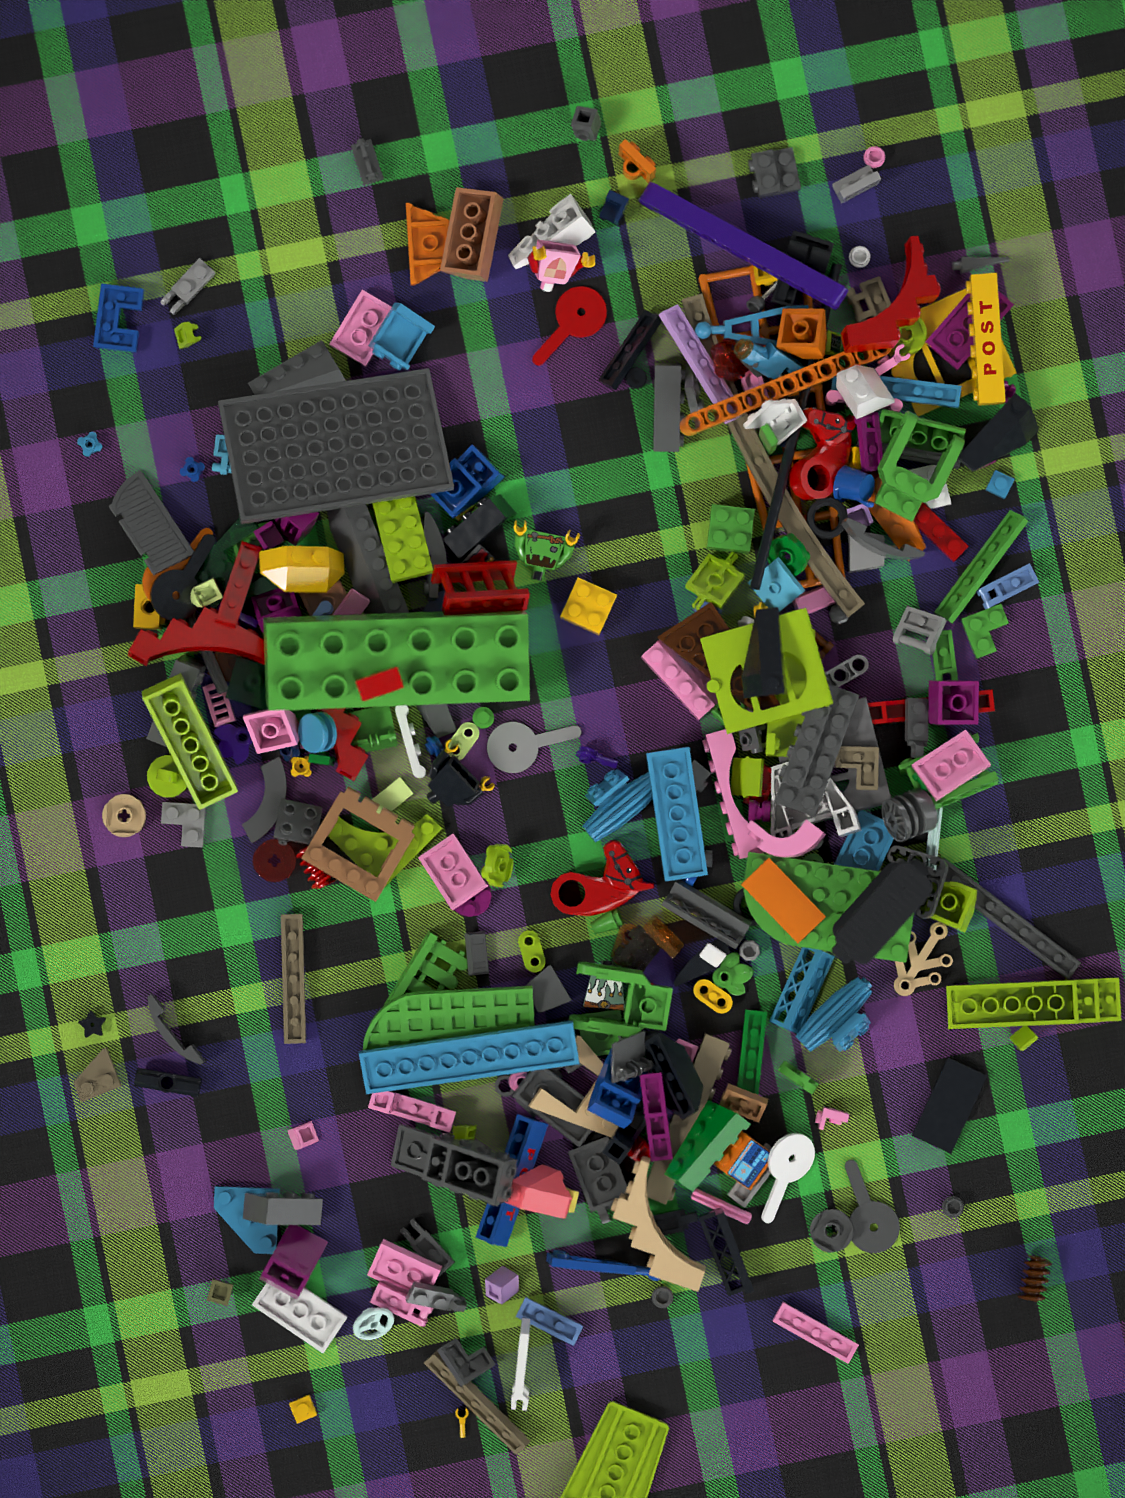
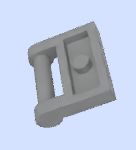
M907 606L894 633L893 642L899 645L903 643L933 655L936 650V643L946 624V619ZM909 630L929 638L927 642L906 636L905 632Z

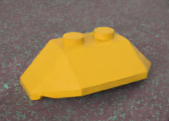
M283 546L259 552L260 573L264 577L266 576L283 592L327 593L345 574L344 553L330 547Z

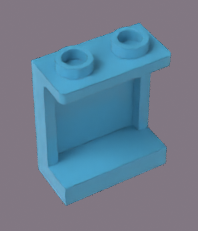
M395 302L368 346L373 349L372 353L381 359L385 357L390 360L389 364L399 371L401 368L408 370L410 367L408 363L426 334H431L435 326L403 304Z

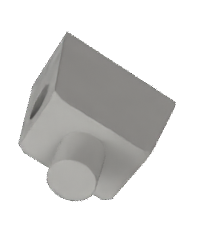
M867 532L864 533L865 535L884 543L883 535ZM848 534V573L877 569L884 566V558L887 557L866 549Z

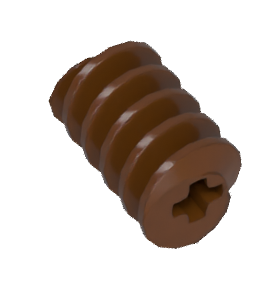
M1026 1254L1031 1260L1024 1261V1264L1029 1266V1269H1024L1022 1272L1028 1275V1277L1021 1278V1281L1026 1283V1286L1019 1287L1024 1294L1017 1297L1035 1302L1045 1300L1046 1297L1040 1292L1047 1291V1287L1042 1284L1048 1283L1049 1279L1043 1275L1050 1274L1051 1271L1045 1267L1051 1266L1052 1262L1044 1257Z

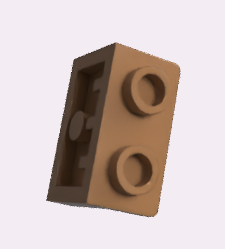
M728 1083L725 1091L722 1093L719 1105L747 1119L759 1122L767 1106L768 1099Z

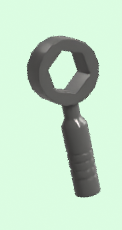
M501 1075L495 1081V1090L501 1096H510L514 1092L512 1089L508 1092H502L498 1087L500 1080H509L510 1075ZM515 1099L533 1118L536 1116L534 1112Z

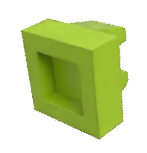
M184 322L174 328L179 349L188 348L201 340V336L195 337L193 335V331L198 329V325Z

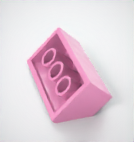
M660 640L641 656V659L698 721L718 703L716 693H711L707 690V683L711 679Z

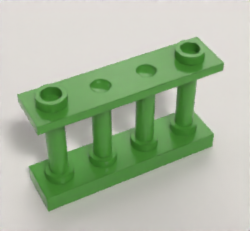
M969 733L975 743H979L978 733L974 735ZM923 757L905 759L898 766L899 775L907 773L914 788H921V785L912 778V775L915 773L912 764ZM984 770L979 773L977 779L965 782L938 801L931 797L936 810L998 785L999 778L996 772L990 773Z

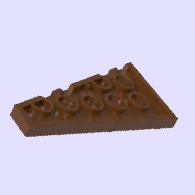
M710 602L658 636L657 639L711 679L700 638L730 629L712 602ZM738 665L731 677V693L735 699L753 712L751 698L744 699L742 685L743 670L742 666ZM774 695L758 697L761 710L781 705Z

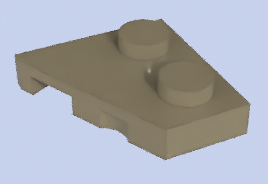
M108 1048L102 1049L73 1082L81 1102L122 1086Z

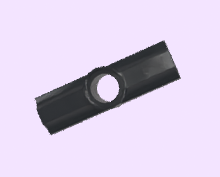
M138 1067L134 1086L160 1090L165 1093L171 1092L199 1097L202 1078ZM165 1076L172 1078L173 1086L171 1088H166L163 1085Z

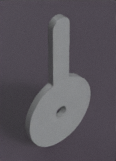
M503 723L495 728L489 736L487 742L488 756L499 770L507 773H519L533 764L539 747L578 738L581 735V729L574 725L535 735L529 727L522 723ZM511 743L517 746L514 752H511L508 748Z

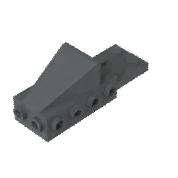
M405 1124L399 1125L391 1167L421 1176L422 1180L431 1182L434 1186L446 1187L451 1192L463 1193L468 1195L469 1198L484 1200L489 1205L499 1206L500 1203L508 1202L512 1195V1181L517 1171V1159L509 1157V1153L493 1152L490 1147L485 1146L476 1139L457 1140L454 1139L455 1136L452 1134L442 1133V1136H438Z

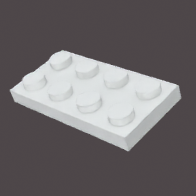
M266 1283L252 1306L321 1353L325 1352L348 1317L305 1287L299 1298L295 1299Z

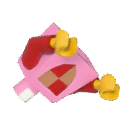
M537 240L536 246L532 247L533 251L527 257L531 271L535 273L538 280L542 281L540 288L547 292L552 291L554 283L566 284L569 278L581 268L595 266V255L588 256L587 252H583L581 256L576 245Z

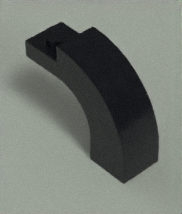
M643 1097L636 1105L633 1121L625 1129L618 1126L602 1151L604 1155L619 1165L629 1153L646 1125Z

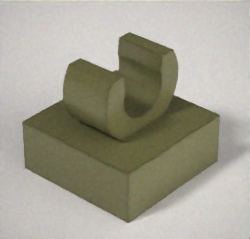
M213 1278L207 1301L228 1306L234 1284Z

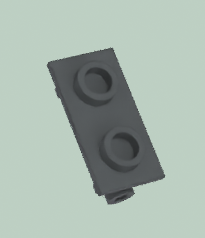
M362 138L357 140V143L351 145L363 185L384 180L371 139L365 140Z

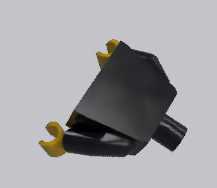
M448 739L445 743L446 749L444 751L441 750L432 762L429 772L431 780L428 784L432 791L427 794V798L433 804L441 800L448 807L454 804L457 806L470 805L484 794L483 791L493 790L494 783L486 787L485 782L490 777L485 776L479 782L454 755L450 756L451 752H455L458 749V744L454 749H449L448 744L452 739Z

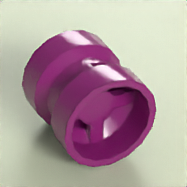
M749 800L748 821L761 819L763 822H770L771 801L764 800L761 803L757 802V800Z

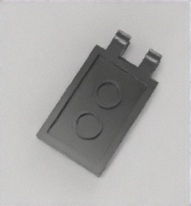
M608 1136L568 1151L591 1212L597 1210L602 1224L611 1221L607 1209L612 1207L614 1198L619 1199L621 1193L629 1195L626 1193L627 1184L619 1164L602 1153L609 1140Z

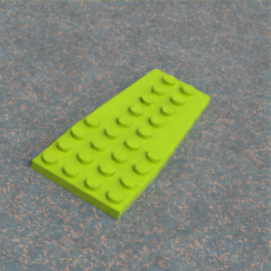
M609 1401L560 1498H647L669 1430L668 1424L618 1402Z

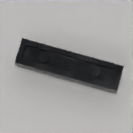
M644 310L599 377V382L614 390L618 388L661 324L662 320L658 315Z

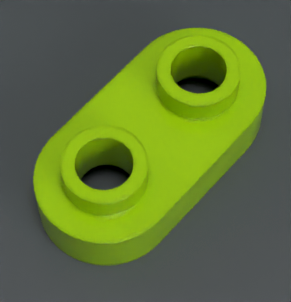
M524 931L518 938L524 965L530 972H539L544 968L546 962L539 936L534 931ZM531 937L533 943L526 945L525 938ZM532 958H537L539 960V964L537 966H533L531 964Z

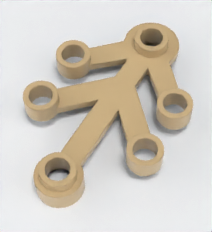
M935 922L931 925L929 930L931 936L919 955L915 945L916 934L911 931L913 940L909 942L908 948L911 967L907 974L904 963L895 961L898 977L894 981V989L899 995L908 996L914 992L915 987L928 984L938 985L941 982V976L936 972L930 973L927 977L915 978V976L921 970L952 965L953 959L948 954L926 960L937 941L946 937L948 929L945 924ZM937 927H941L943 929V933L941 935L936 934L935 929ZM945 956L950 959L947 965L942 963V959ZM932 975L938 976V981L936 983H933L931 981ZM907 981L909 987L904 990L901 988V983Z

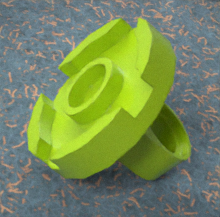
M172 755L161 756L151 763L147 771V781L150 788L157 795L173 798L187 789V785Z

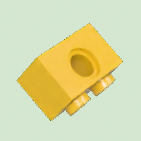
M135 584L133 627L136 629L162 630V625H165L166 619L158 615L156 611L147 613L145 607L150 601L143 591L142 584Z

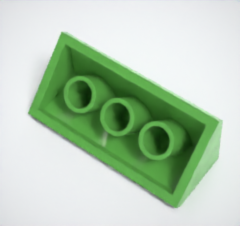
M886 409L880 411L879 420L882 443H890L904 415L903 413ZM918 417L905 447L943 453L946 452L954 438L953 435L963 439L966 429Z

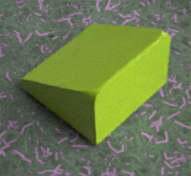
M1022 1026L1010 1036V1040L1020 1051H1024L1038 1039V1036L1028 1026Z

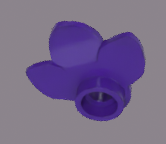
M224 724L214 730L215 735L221 739L218 748L223 758L233 756L236 764H240L247 759L249 746L252 744L247 727L236 728L231 724ZM245 733L247 739L241 741L239 739L240 734Z

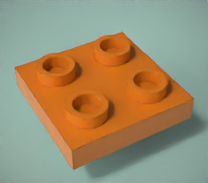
M625 139L619 145V156L625 160L623 165L624 176L629 180H636L641 176L648 183L651 182L656 174L655 162L648 156L644 157L639 152L640 148L633 141L629 143ZM635 164L638 167V171L631 173L627 170V166Z

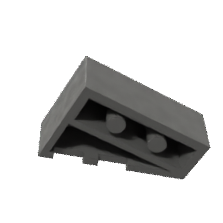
M266 1192V1194L245 1193L243 1219L265 1225H321L323 1199L316 1198L314 1193L302 1192V1196H297V1193L284 1192V1195H279L276 1192Z

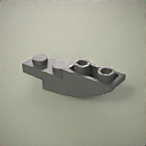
M424 512L421 522L432 567L434 568V565L447 564L446 552L440 531L429 512ZM432 573L428 574L427 582H424L423 594L427 595L426 601H435L438 598V584L431 583Z

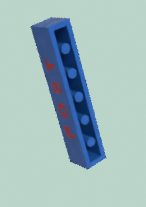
M517 1114L505 1152L510 1154L509 1157L517 1159V1171L513 1179L534 1168L548 1127L547 1123ZM505 1202L500 1203L499 1206L487 1204L476 1238L492 1245L507 1247L520 1208Z

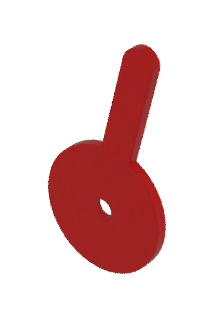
M579 286L567 290L559 298L556 305V319L559 327L533 355L532 362L534 365H543L569 335L585 338L594 335L602 328L606 320L607 309L603 298L598 292L588 287ZM578 309H584L585 314L583 316H579L577 314Z

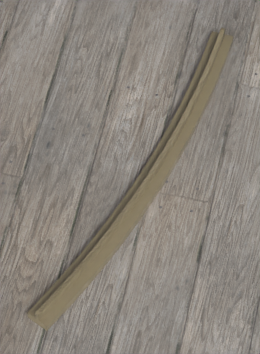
M702 294L681 300L686 318L694 331L696 325L700 322H707L712 326ZM711 334L706 339L699 338L734 396L737 395V389L726 365L716 335ZM746 413L728 423V427L753 477L770 505L778 473L770 461L755 429H745L743 426L748 420V414ZM785 489L778 520L787 534H794L803 543L810 554V560L807 565L848 618L865 603L829 557L798 510L787 489Z

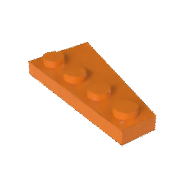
M880 477L875 479V488L868 501H874L882 485ZM875 503L873 508L868 507L870 513L898 549L904 544H908L921 551L926 548L914 520L910 522Z

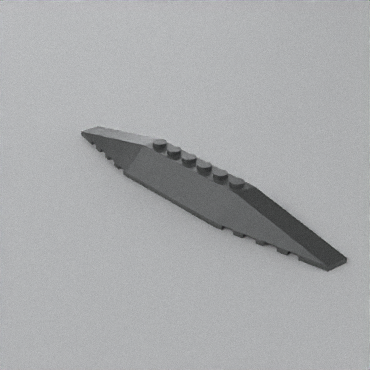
M367 505L327 510L330 530L338 550L344 553V565L354 590L370 600V603L363 611L364 614L409 613L398 582H391L383 545ZM447 704L416 705L437 738L457 731Z

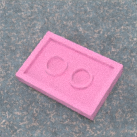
M362 290L329 345L367 367L374 355L372 353L373 349L368 345L392 307Z
M964 730L913 763L912 768L934 799L938 801L989 768L991 764L967 730Z
M454 833L418 857L452 910H455L488 887Z
M383 1239L367 1276L407 1294L414 1281L434 1285L442 1266Z

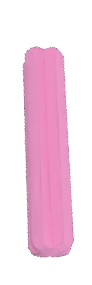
M697 1188L692 1192L691 1199L714 1210L722 1207L725 1215L744 1224H748L751 1220L752 1214Z

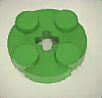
M786 1060L777 1069L781 1074L812 1095L819 1085L818 1082Z

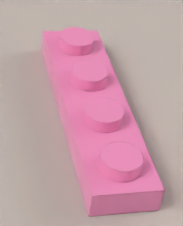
M782 1302L772 1320L849 1364L859 1346L858 1343L785 1302Z

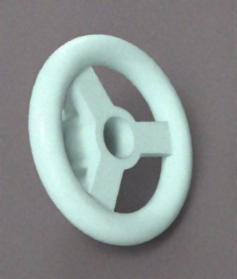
M368 1308L354 1322L353 1332L356 1337L362 1340L377 1339L385 1335L392 1328L394 1315L386 1308ZM382 1314L388 1317L385 1326L380 1324L379 1321ZM368 1329L378 1330L377 1332L369 1334L362 1333L363 1331H366Z

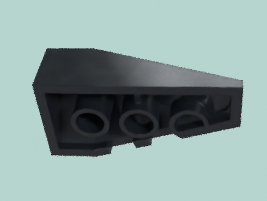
M1015 393L960 453L957 459L974 472L999 457L1025 446L1039 431L1032 407Z
M778 607L756 610L742 673L744 699L787 694Z

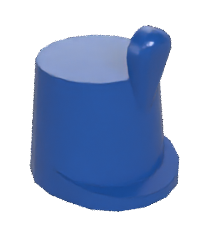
M843 466L838 471L834 480V499L839 500L841 503L848 499L856 500L866 507L873 508L874 502L868 500L875 488L874 477L855 468Z

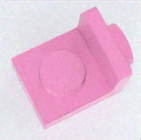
M823 1106L822 1111H817L815 1123H818V1128L821 1130L824 1129L826 1118H829L830 1123L841 1125L842 1122H848L849 1113Z

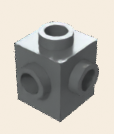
M767 724L738 731L742 751L751 750L752 754L765 751Z

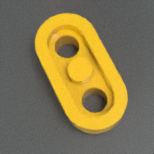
M701 979L695 983L693 987L694 995L717 1013H726L731 1009V996L707 979ZM701 986H707L708 992L706 994L700 992ZM723 998L725 1005L718 1006V999Z

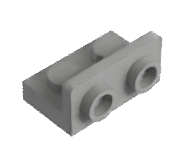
M867 165L833 183L832 187L842 204L878 185L881 177L878 171L873 172L870 165Z

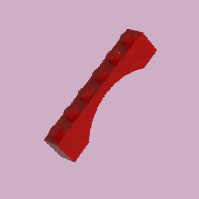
M993 690L979 691L978 713L995 711ZM905 700L868 703L873 725L905 722Z

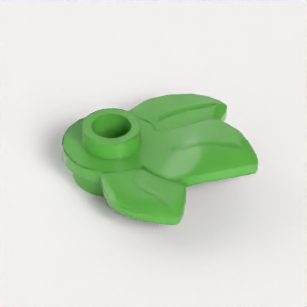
M733 952L726 955L720 967L713 972L712 979L716 986L725 988L731 995L745 994L743 983L751 979L754 970L748 965L740 964L739 953ZM722 973L726 975V981H722Z

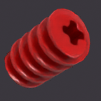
M307 847L301 849L296 857L301 858ZM304 860L300 863V866H308L303 871L305 874L311 873L307 880L315 881L311 886L312 889L323 888L337 880L330 879V875Z

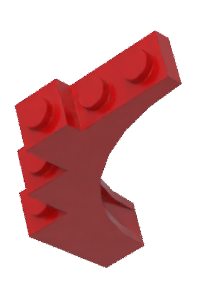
M910 236L905 243V277L896 299L877 316L860 323L845 326L840 333L844 353L894 348L901 337L899 327L914 325L919 319L921 310L918 304L933 303L940 295L941 288L939 282L936 281V276L928 275L927 263H924L923 259L924 247L920 243L919 236Z

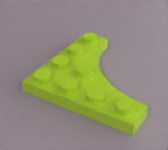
M428 814L414 824L415 827L411 833L415 835L385 887L443 829ZM338 816L339 819L328 837L360 868L378 877L383 863L399 840L386 832L379 833L359 829Z

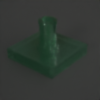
M237 657L225 698L267 710L265 665Z

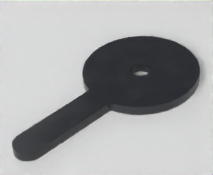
M206 534L202 537L183 570H168L160 574L154 581L150 591L151 604L156 613L162 618L170 621L173 618L185 620L198 609L191 602V590L199 585L194 577L215 544V537L213 535ZM175 591L179 593V598L176 600L172 597Z

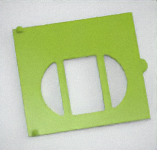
M807 608L779 615L783 653L784 651L792 653L803 663L807 674L805 690L800 698L796 699L784 658L789 703L766 710H761L758 697L751 698L754 711L749 712L737 704L731 693L730 684L734 670L738 665L742 666V670L744 668L753 623L700 638L712 679L707 683V690L711 693H716L727 734L824 706L829 707L831 704H834Z

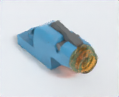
M743 338L734 347V353L737 358L756 377L764 375L768 378L776 379L784 370L792 373L804 368L798 359L785 351L777 349V345L771 341L763 347L749 339Z

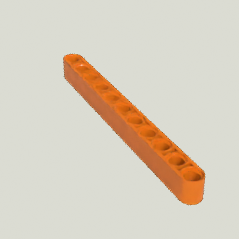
M892 348L882 349V353L878 350L861 351L864 355V360L858 357V352L844 353L843 351L695 411L681 420L680 430L687 436L695 435L761 408V405L770 399L773 401L783 399L837 377L838 372L854 365L864 366L879 360L889 354ZM839 359L844 360L845 368L839 364ZM821 366L827 370V375L822 374ZM802 374L808 377V383L803 381ZM783 381L789 384L790 390H786L783 387ZM764 389L770 391L771 398L766 397ZM745 397H749L752 400V406L746 403ZM727 404L733 407V414L727 411ZM708 412L714 415V421L709 420ZM688 420L694 421L695 429L689 426Z

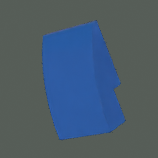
M471 445L458 459L454 458L449 463L454 490L432 493L430 495L454 518L478 502L505 476L477 447Z
M611 1048L597 1078L587 1110L625 1129L633 1121L636 1105L642 1098L640 1075L634 1078L630 1077L626 1081L612 1083ZM642 1072L641 1075H646L648 1072Z

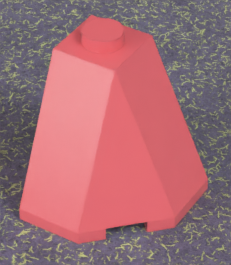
M541 1164L513 1179L511 1186L512 1195L508 1202L505 1203L521 1209L566 1219L572 1197L569 1190H566L562 1172Z

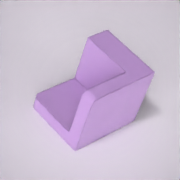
M863 504L846 510L848 518L866 526L873 523L868 507Z
M504 1266L497 1269L485 1279L486 1296L501 1305L519 1292L518 1274Z

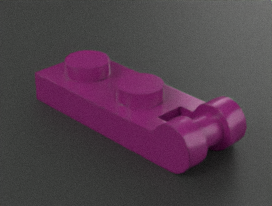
M874 411L859 419H856L854 416V421L857 424L862 472L877 471V467L883 457L879 414L877 411Z

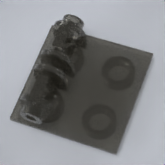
M637 925L628 934L632 940L625 937L629 944L626 945L621 942L626 948L624 949L619 945L616 951L613 952L614 956L612 959L624 968L637 969L644 972L647 965L658 954L664 944L640 925Z

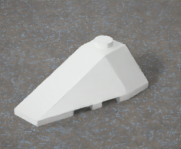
M572 194L553 206L549 211L551 215L544 222L539 221L536 225V231L531 236L524 237L508 256L515 269L529 264L527 257L533 251L532 247L536 246L537 240L577 246L595 233L590 220Z

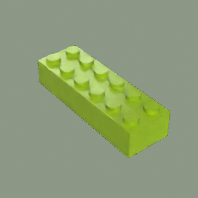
M179 673L143 690L142 698L198 809H203L237 793V784L182 674Z

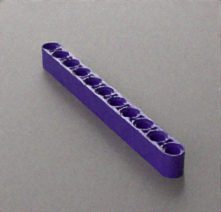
M649 182L639 198V202L645 207L832 309L837 310L848 293V289L838 282L653 182Z

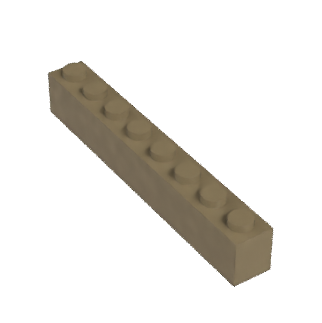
M707 1033L703 1036L700 1048L693 1062L704 1085L699 1111L684 1120L679 1115L673 1113L669 1122L673 1158L707 1103V1100H712L716 1091L713 1088L715 1080H720L724 1068H721L723 1060H728L732 1048H729V1042ZM673 1159L654 1161L647 1178L648 1198L663 1204H667L668 1200L672 1201L676 1189L673 1188L675 1182L664 1175Z

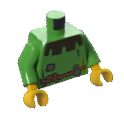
M517 520L514 522L516 551L519 559L525 562V566L533 567L531 579L543 582L546 570L555 571L556 568H561L571 558L575 543H577L580 537L578 533L576 538H572L570 536L571 530L567 532L566 537L528 530L525 520L523 527L517 526Z

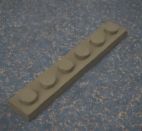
M282 914L284 1044L306 1043L303 914Z
M435 1351L424 1362L515 1455L529 1444L530 1440L476 1385L470 1381L460 1387L438 1351Z

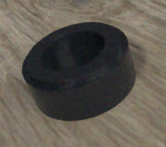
M640 367L631 368L626 374V383L632 389L642 388L647 381L646 372Z

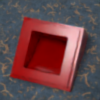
M638 1136L628 1155L635 1161H641L642 1155L651 1158L649 1143Z

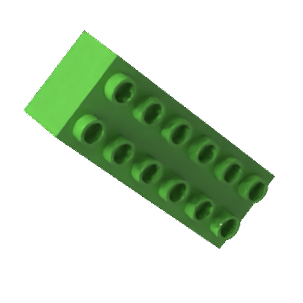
M523 610L444 615L443 611L263 618L266 704L269 711L530 701L528 614ZM397 666L404 688L362 702L355 680Z

